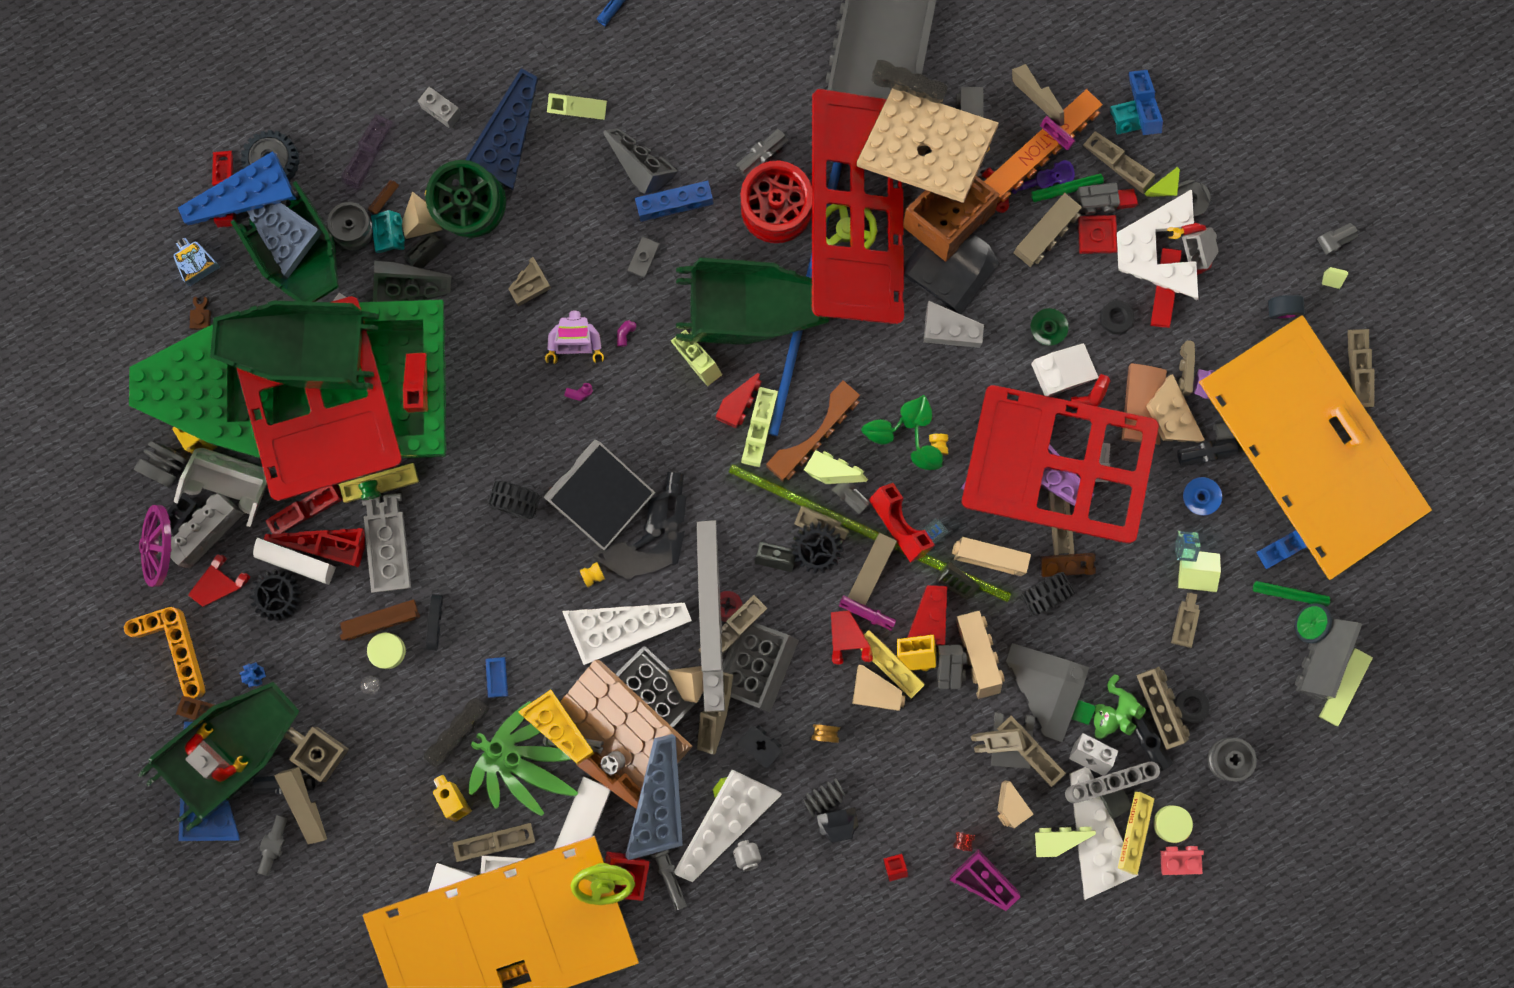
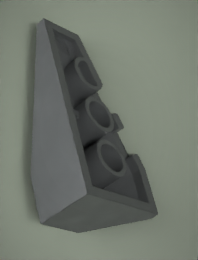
M620 129L604 130L603 134L632 183L640 192L644 194L657 192L677 174L678 171L661 156L657 160L649 154L651 152L649 148L636 146V140Z
M374 261L373 302L400 301L404 299L416 301L415 297L422 295L432 298L450 294L451 275L395 262Z

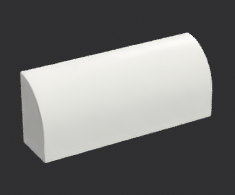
M256 539L253 551L255 558L322 583L330 584L336 569L335 566L265 540Z
M583 776L577 791L578 795L574 798L554 849L593 836L610 795V789L599 782ZM575 848L563 852L565 857L576 855Z

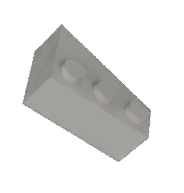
M928 301L924 343L981 347L984 324Z

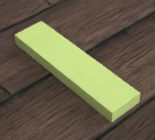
M1356 648L1353 649L1336 698L1327 700L1319 716L1320 718L1335 726H1339L1373 657Z

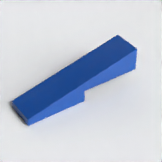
M1148 70L1129 72V80L1143 135L1162 133L1163 120L1155 100V90Z

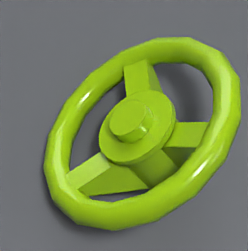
M831 204L826 208V221L835 210L839 209L840 220L836 225L837 233L829 240L826 237L828 245L850 242L848 206ZM865 208L864 215L869 221L870 231L864 230V240H866L864 246L869 250L875 242L878 230L874 215L870 209Z
M599 863L577 873L570 887L573 895L580 901L594 905H606L619 902L628 897L635 886L633 876L626 869L607 863ZM583 879L592 881L591 896L584 894L579 889L578 885ZM615 885H627L620 893L601 897L602 894L611 892Z

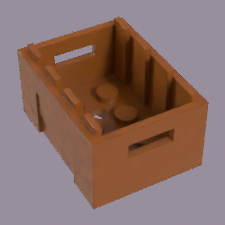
M978 176L975 177L964 203L925 190L906 209L903 226L946 262L958 250L959 246L995 213L1000 194ZM958 209L959 213H953L952 210ZM945 221L947 225L942 226L940 222Z

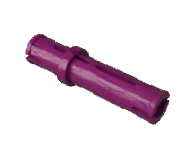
M845 595L842 596L839 602V607L871 621L873 625L878 624L889 631L892 630L896 623L895 619L882 614L880 610L877 609L875 611Z

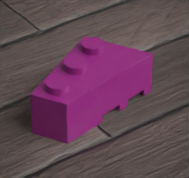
M979 849L950 876V881L959 884L1005 911L1020 898V892Z

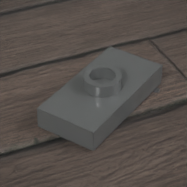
M642 236L627 271L645 279L660 243Z

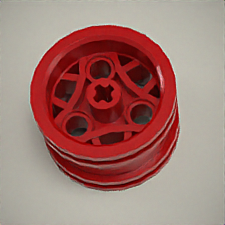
M769 161L755 167L746 176L740 193L741 215L749 232L756 238L769 243H784L798 237L806 229L812 213V186L805 173L789 162ZM762 186H767L769 190L767 192H762L759 190V188ZM797 196L800 198V201L792 202L790 198ZM758 203L760 210H752L750 205ZM791 215H794V219L790 221L786 220ZM768 217H773L775 222L767 223L765 220Z

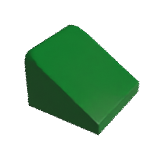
M1078 700L1071 719L1089 725L1096 706Z

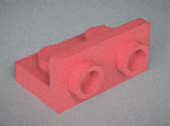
M1176 846L1166 847V850L1160 851L1162 875L1203 874L1201 855H1204V851L1198 850V846H1185L1186 850H1178Z

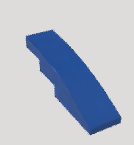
M1297 530L1256 553L1267 569L1307 546Z

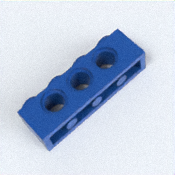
M708 181L635 198L641 222L713 205Z

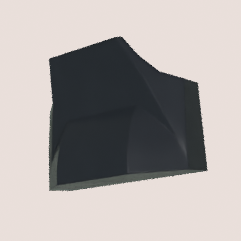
M855 807L816 814L820 834L825 835L831 843L852 839L855 829L859 827Z

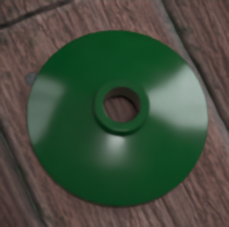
M1052 308L1042 309L1037 312L1030 324V330L1034 339L1046 346H1053L1062 342L1067 336L1069 329L1066 317L1060 311ZM1045 326H1051L1052 331H1046Z

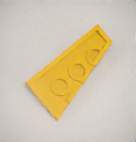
M549 690L519 711L521 716L576 764H580L594 754L552 690Z

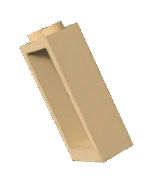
M965 537L956 541L952 550V554L955 555L954 560L1018 576H1023L1027 573L1031 556L1029 553Z

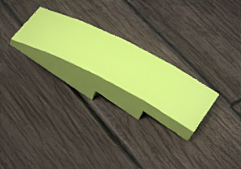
M759 387L741 463L760 467L778 391Z

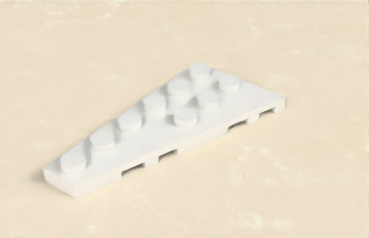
M1086 767L1069 774L1071 786L1094 779L1090 769ZM1092 784L1093 792L1097 793L1094 785ZM1074 789V796L1078 799L1080 793L1077 789ZM1100 796L1083 802L1073 803L1076 831H1079V827H1091V830H1096L1095 835L1078 844L1083 894L1086 900L1138 875L1118 869L1124 842Z
M731 770L674 873L693 882L782 794L773 788Z

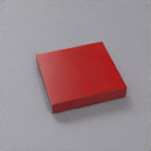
M1116 215L1080 216L1078 218L1079 254L1118 252Z

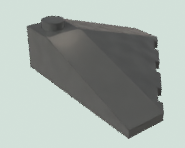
M1012 643L1006 663L1016 675L1017 679L1015 681L1020 691L1025 693L1029 701L1028 706L1042 727L1040 730L1043 736L1063 742L1083 689L1089 667Z

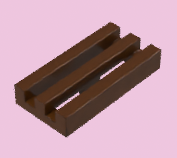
M390 180L367 210L372 214H378L399 187V184L394 180Z

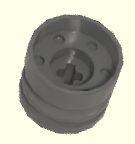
M149 441L148 445L154 448L155 451L152 453L145 449L144 453L151 458L149 461L139 459L134 470L171 488L177 477L170 470L181 471L182 468L174 463L177 460L185 464L186 459L177 451L162 443Z

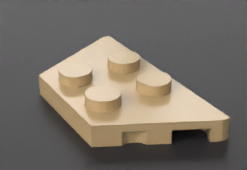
M1173 374L1168 376L1164 384L1155 393L1154 398L1146 406L1151 417L1159 424L1158 432L1162 440L1194 441L1196 443L1204 441L1203 435Z

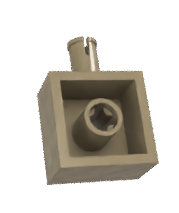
M291 727L287 731L289 733H286L284 738L298 746L289 760L320 782H327L349 750L319 727H312L306 736H303ZM317 751H322V752H321V755H322L321 758H318L319 755H318Z

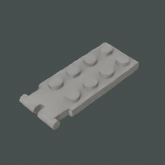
M401 493L384 495L383 503H381L380 497L366 501L362 500L363 506L366 505L367 516H364L371 593L411 588L404 514L399 512L398 501H402Z

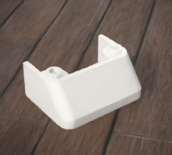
M197 448L194 450L180 477L174 502L178 503L183 492L189 495H196L204 488L240 500L238 505L240 510L250 514L246 525L250 527L267 485L264 470L262 467L205 448Z

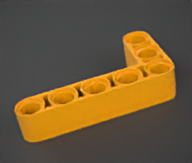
M168 607L127 621L124 625V632L131 637L140 638L165 630L184 696L193 699L202 698L205 694V686L183 611ZM172 612L176 613V619L174 621L170 620V615ZM154 618H157L158 623L153 628L151 622ZM135 624H138L139 630L137 633L133 632V626ZM178 630H180L182 635L181 638L177 640L175 638V634ZM185 648L187 655L185 658H182L180 653ZM191 667L192 674L188 677L186 669ZM195 685L198 691L193 696L191 688Z

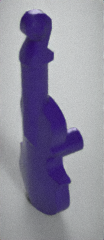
M1067 160L1054 163L1052 169L1037 172L1034 179L1024 182L1018 190L1013 189L1011 192L1016 194L1018 191L1037 185L1043 189L1053 186L1056 182L1060 184L1070 182L1075 177L1074 168Z

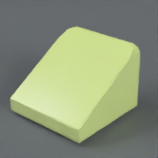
M1330 267L1324 272L1322 285L1340 289L1348 272Z

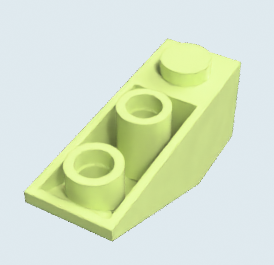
M549 93L547 112L605 120L607 101Z
M686 330L681 332L684 334H689ZM676 337L671 340L672 344L707 386L722 376L715 361L697 342L680 341Z
M815 450L804 469L811 477L825 484L867 482L868 480L863 475L864 471L857 466L851 468L844 460L840 458L835 460L831 454L825 451L820 453Z
M1060 827L1059 831H1051V828H1039L1040 832L1035 833L1036 856L1057 857L1095 835L1096 830H1091V827H1079V831H1071V827Z

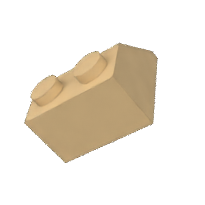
M1006 780L1003 781L998 804V812L1000 813L998 818L1004 826L1015 828L1031 817L1033 813L1012 783Z

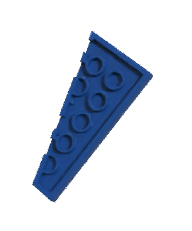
M272 151L178 207L184 223L192 225L209 221L213 217L221 218L230 213L238 214L263 208L264 205L271 203L275 205L288 199L290 201L296 200V197L277 154Z
M184 722V729L193 722ZM180 798V816H182L190 808ZM229 800L190 831H187L185 828L190 822L198 818L193 812L187 819L179 822L178 841L240 840Z

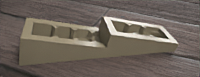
M1026 64L1012 69L1014 84L1059 126L1064 125V111L1050 88L1045 87L1041 89Z
M1096 131L1083 144L1086 149L1142 194L1154 182V173L1125 155L1123 149ZM1098 140V141L1094 144V146L1092 147V146H1091L1092 141Z
M1048 490L1049 510L1070 515V503ZM1051 527L1054 555L1061 553L1074 554L1073 532Z
M878 534L848 598L866 605L897 542L896 540L884 534Z
M755 595L722 626V655L767 610V607Z
M1010 716L997 730L1021 728L1026 747L1024 750L1017 751L1052 787L1066 773L1038 745L1031 735Z
M292 768L274 775L307 844L326 840L327 837L316 803L310 802L300 768Z
M531 823L456 841L452 845L456 862L534 843L535 839ZM524 829L527 830L529 833V837L527 840Z

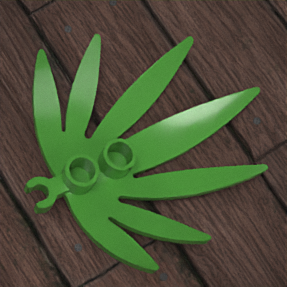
M529 701L515 711L501 725L491 742H488L483 734H477V738L481 740V743L472 742L471 746L476 750L482 749L484 753L472 771L469 782V794L473 795L479 789L486 772L488 795L494 808L497 809L500 801L499 783L496 772H498L511 793L523 805L538 815L543 816L544 812L536 800L511 772L525 782L552 793L577 796L578 792L553 774L520 758L543 762L572 760L559 748L514 746L515 743L525 741L541 733L532 724H529L510 735L524 720L519 711L531 703Z

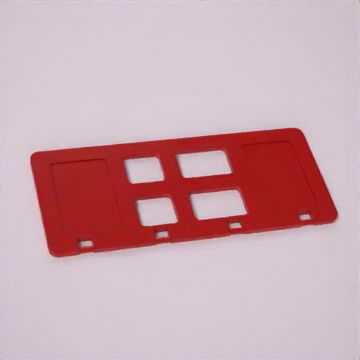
M817 89L812 95V311L816 316L899 324L904 319L902 182L898 181V188H893V179L888 177L887 197L869 195L864 192V169L857 167L859 156L887 99ZM827 161L844 163L850 166V192L832 190L826 187ZM826 204L843 205L850 208V247L827 244ZM865 208L886 211L888 213V252L865 248ZM893 235H898V245L893 244ZM894 292H898V302H894Z

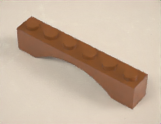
M843 380L830 394L827 415L817 432L797 446L779 450L768 461L766 467L781 481L785 479L789 481L796 473L794 469L798 465L802 467L809 459L807 455L811 451H817L822 445L820 441L824 436L828 438L834 432L833 427L835 424L838 423L840 425L846 419L847 415L845 413L849 409L853 411L858 406L860 395Z

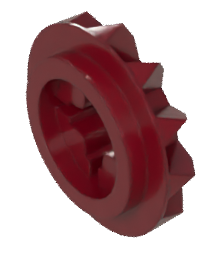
M731 591L720 593L721 605L726 604V601L730 598V605L736 607V609H729L727 615H725V608L721 606V621L724 622L743 606L741 598Z

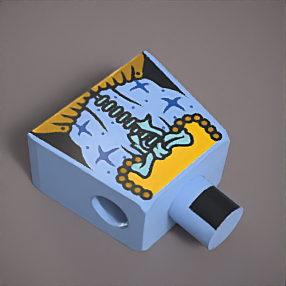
M186 238L177 241L176 244L180 251L174 254V259L182 279L187 285L195 284L220 268L217 262L196 241L191 244Z

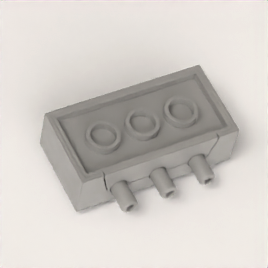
M219 493L213 494L207 499V504L202 509L196 510L192 515L193 518L188 523H184L179 528V532L174 537H171L172 551L170 558L178 566L190 569L230 529L244 512L228 497Z

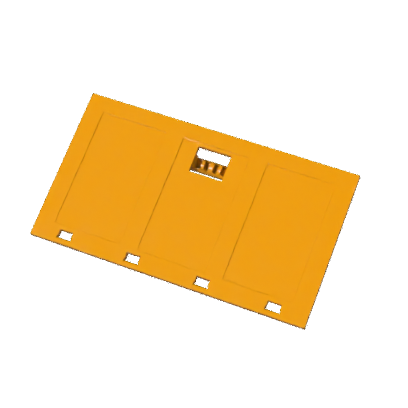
M1303 315L1199 381L1329 580L1432 511ZM1221 395L1226 403L1223 407L1216 398ZM1335 416H1337L1351 437V440L1345 444L1329 422ZM1252 445H1254L1259 453L1256 457L1249 449ZM1287 495L1292 505L1288 507L1282 497ZM1319 546L1325 553V556L1322 558L1315 549Z
M595 836L363 914L388 988H503L502 983L504 981L529 973L531 981L512 988H568L639 964L618 902L606 905L588 904L577 899L571 891L570 885L577 873L596 864L604 863ZM575 848L576 855L565 858L563 852ZM516 868L517 875L507 878L504 872ZM583 879L578 885L579 889L584 894L591 896L592 881ZM457 888L458 895L448 898L446 892ZM614 889L609 893L602 894L601 897L615 895ZM398 908L399 915L389 918L387 912ZM521 960L525 961L497 971L498 968L510 965Z

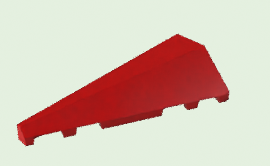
M362 528L265 534L264 540L267 542L355 567L360 566L365 550V530Z

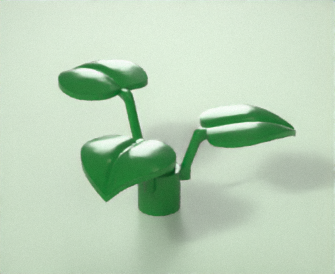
M925 395L908 401L901 407L900 413L902 417L894 428H892L889 421L881 419L873 420L862 426L861 431L868 439L882 445L893 441V432L902 423L907 428H915L917 450L911 453L912 462L917 467L925 470H936L943 466V456L938 448L930 445L923 446L922 448L919 446L918 427L926 426L932 420V409Z

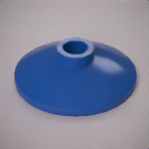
M1199 477L1186 485L1183 499L1186 507L1192 513L1205 516L1212 514L1219 508L1222 502V492L1215 481ZM1199 494L1204 495L1203 501L1198 499Z

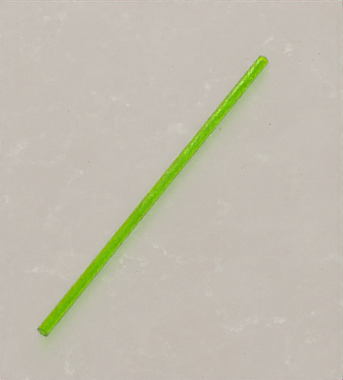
M734 464L729 469L728 473L799 506L803 505L841 522L842 526L872 540H876L880 533ZM896 542L893 549L904 554V552ZM927 554L923 558L918 559V561L939 571H942L947 563ZM962 571L980 585L978 589L1003 601H1009L1011 593Z

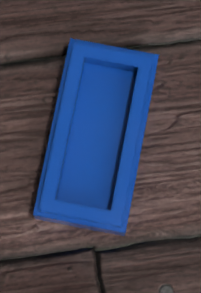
M506 657L486 659L488 698L508 696Z

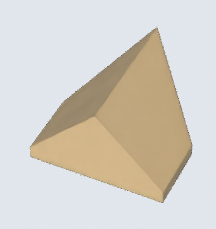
M412 191L402 220L405 238L408 239L442 230V227L431 217L426 202Z
M702 666L668 670L682 699L697 703L704 691Z

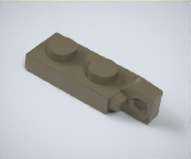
M803 505L801 506L794 523L795 525L803 528V525L806 524L810 529L811 522H814L815 527H817L818 522L821 521V527L824 528L825 524L828 523V530L835 527L836 530L833 534L840 533V538L846 539L849 530L841 527V522Z
M1187 593L1186 601H1181L1172 636V644L1192 648L1200 612L1199 605L1195 604L1197 594Z

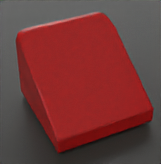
M1134 189L1118 190L1120 205L1117 209L1135 208L1138 205Z
M902 854L883 859L889 882L908 877V871Z

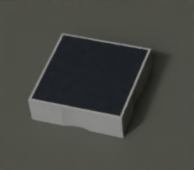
M594 440L579 456L573 467L546 493L544 498L574 523L595 544L605 550L655 492L601 442Z

